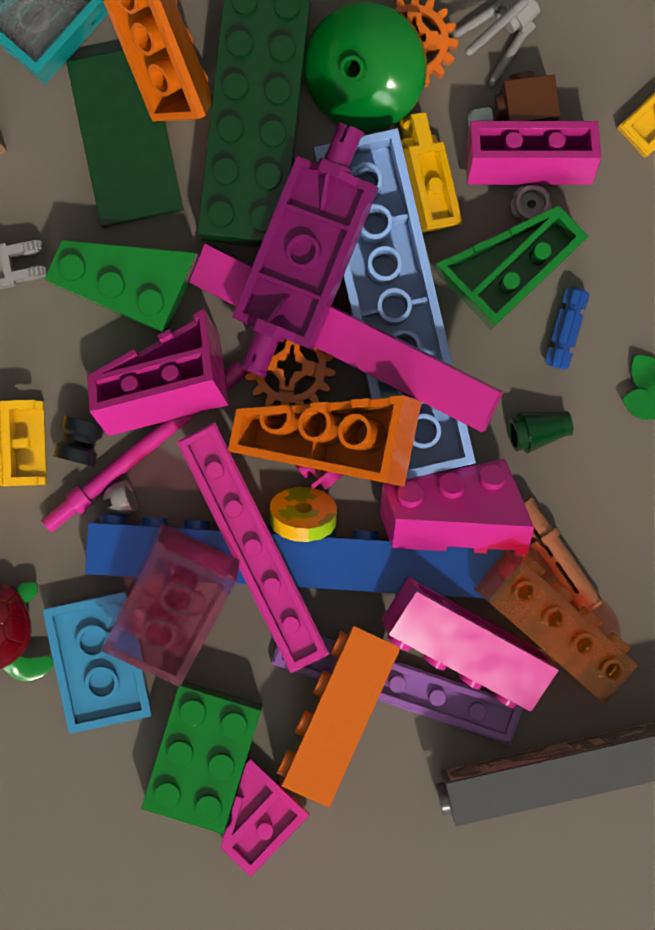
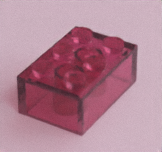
M161 524L107 629L101 651L180 687L237 582L240 560Z

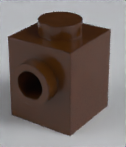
M532 71L512 74L509 76L510 80L504 81L500 90L501 94L495 95L497 120L558 121L560 118L555 74L535 77V73Z

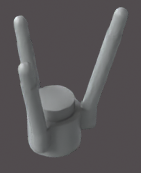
M498 0L492 6L458 27L455 33H453V36L458 38L496 14L497 20L466 48L465 53L472 55L502 28L510 33H514L516 30L519 31L489 79L488 85L490 87H494L525 38L536 28L532 20L540 13V7L536 0Z

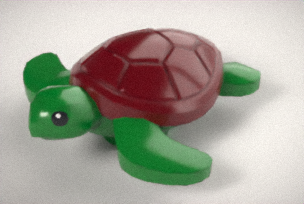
M0 581V669L3 668L9 675L19 681L26 682L38 679L50 672L54 665L53 658L49 655L36 658H28L22 655L29 645L32 633L31 619L26 603L38 593V584L36 582H25L15 589L10 584L1 585Z

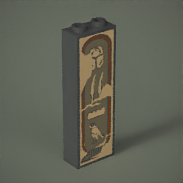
M655 721L441 770L443 782L436 783L435 785L443 815H451L457 827L654 782Z

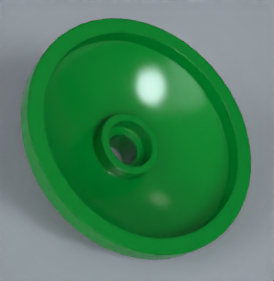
M371 1L349 3L329 13L312 33L305 55L307 86L319 109L336 124L338 122L347 125V128L352 126L364 132L387 128L402 120L414 108L423 92L427 76L425 48L416 28L396 9ZM354 60L360 65V72L357 76H354L350 71V65Z

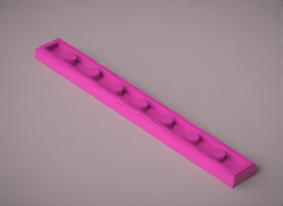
M204 244L189 283L237 306L253 265L212 244ZM333 305L329 310L315 345L316 348L480 432L486 431L504 392Z

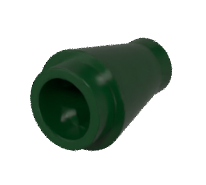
M568 411L518 412L516 417L508 420V434L513 449L515 451L524 450L526 453H530L563 437L571 436L574 431L573 421Z

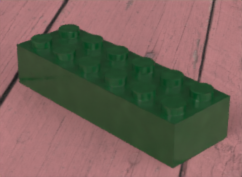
M224 0L198 225V236L201 241L260 247L294 164L311 0Z

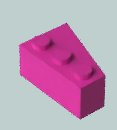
M205 309L193 315L194 321L171 333L168 329L157 335L159 341L136 353L133 349L87 375L90 413L108 436L228 405L220 335Z
M506 459L406 479L405 487L383 484L380 516L392 548L446 551L447 547L473 548V553L487 554L488 549L514 550V555L528 556L534 525Z

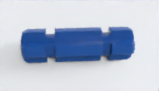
M567 287L565 289L561 302L565 304L564 309H559L550 340L554 342L553 348L548 347L545 364L550 367L566 370L570 366L573 353H570L569 350L570 347L575 348L584 317L580 312L581 309L586 310L589 300V293L576 287Z

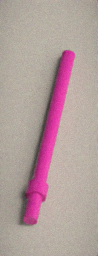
M238 361L224 371L227 391L247 375V372L239 367ZM199 413L161 422L82 487L77 485L64 495L66 500L41 519L44 526L52 533L77 512L80 515L94 504L92 500Z

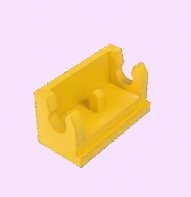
M35 400L0 401V486L47 485L45 402Z

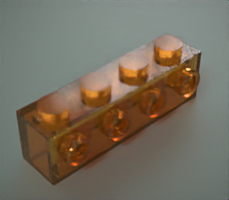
M507 550L474 590L605 704L638 666L626 655L631 647L612 631L606 637L598 629L603 622L585 606L579 611L570 604L574 596L556 580L551 585L544 581L540 576L545 572V569L529 555L525 554L519 559Z

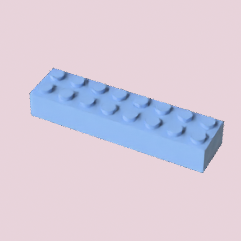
M398 128L365 135L359 142L349 169L352 170L351 175L373 183L379 189L342 278L350 313L453 366ZM330 144L314 147L315 162H318L320 158H325ZM364 372L370 399L401 395L414 398ZM422 402L406 479L475 464L467 425Z

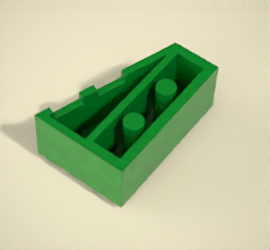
M557 206L489 240L480 242L470 249L436 263L433 270L492 330L589 236L560 206Z
M62 240L45 280L57 288L162 333L171 327L190 284L189 280L199 256L197 253Z

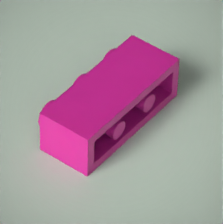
M470 121L465 145L467 185H592L601 161L598 121Z

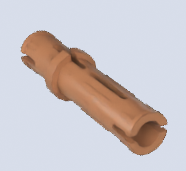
M533 497L527 498L523 502L534 525L530 548L533 552L538 550L559 583L579 609V613L582 616L590 613L600 606L604 599L600 597L580 565L559 538L561 532L558 527L550 525L534 502Z

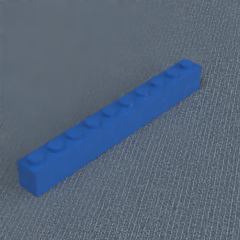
M100 514V522L88 523L85 574L246 584L221 531L209 529L210 521L184 520V527H168V518L142 517V525L125 524V516ZM269 525V531L297 587L398 593L407 578L410 577L443 596L512 600L514 550L488 549L487 554L473 553V548L447 547L446 551L392 548L389 540H379L378 531L353 530V538L336 537V529H334L330 535L321 540L298 542L281 537Z

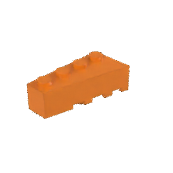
M401 395L380 399L364 398L343 402H314L294 406L279 405L236 409L228 451L405 487L422 402Z
M350 626L348 633L339 632L330 652L331 655L336 657L329 672L322 670L312 694L318 697L311 712L304 710L294 732L299 735L292 751L286 750L276 772L281 775L279 782L282 787L330 808L400 651L399 647L355 626Z

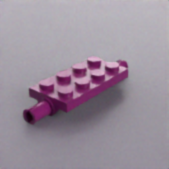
M337 123V129L325 158H320L318 162H313L299 156L296 157L232 318L251 325V330L255 331L243 362L239 367L266 378V372L279 341L283 343L284 339L314 350L379 189L375 184L351 175L352 170L349 167L364 132L352 126L347 128V125L344 123Z

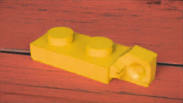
M426 112L411 114L399 121L402 135L401 144L422 233L461 225L462 217L444 142H438L436 135H431Z

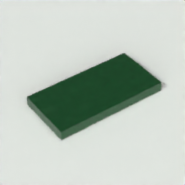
M120 50L66 62L101 227L105 228L184 211L166 122H152L124 51Z

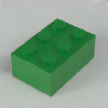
M183 680L175 696L141 809L223 834L263 704Z

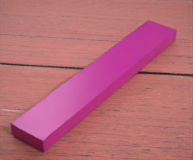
M214 422L176 441L290 673L329 655L330 653L231 452L228 451V446L217 424Z

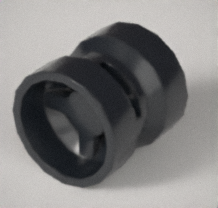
M64 415L61 429L64 432L62 441L56 444L53 456L94 467L98 455L95 451L96 442L102 438L104 430L99 424ZM73 440H77L84 442L85 445L80 446L73 444L72 442Z

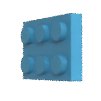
M127 591L42 610L69 734L147 718L153 715Z

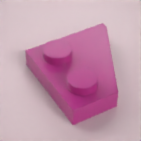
M250 757L244 768L220 848L252 877L310 816V812Z

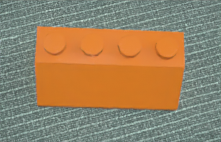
M103 0L152 122L194 120L206 116L213 100L209 88V79L199 63L193 47L192 35L185 27L177 7V0Z

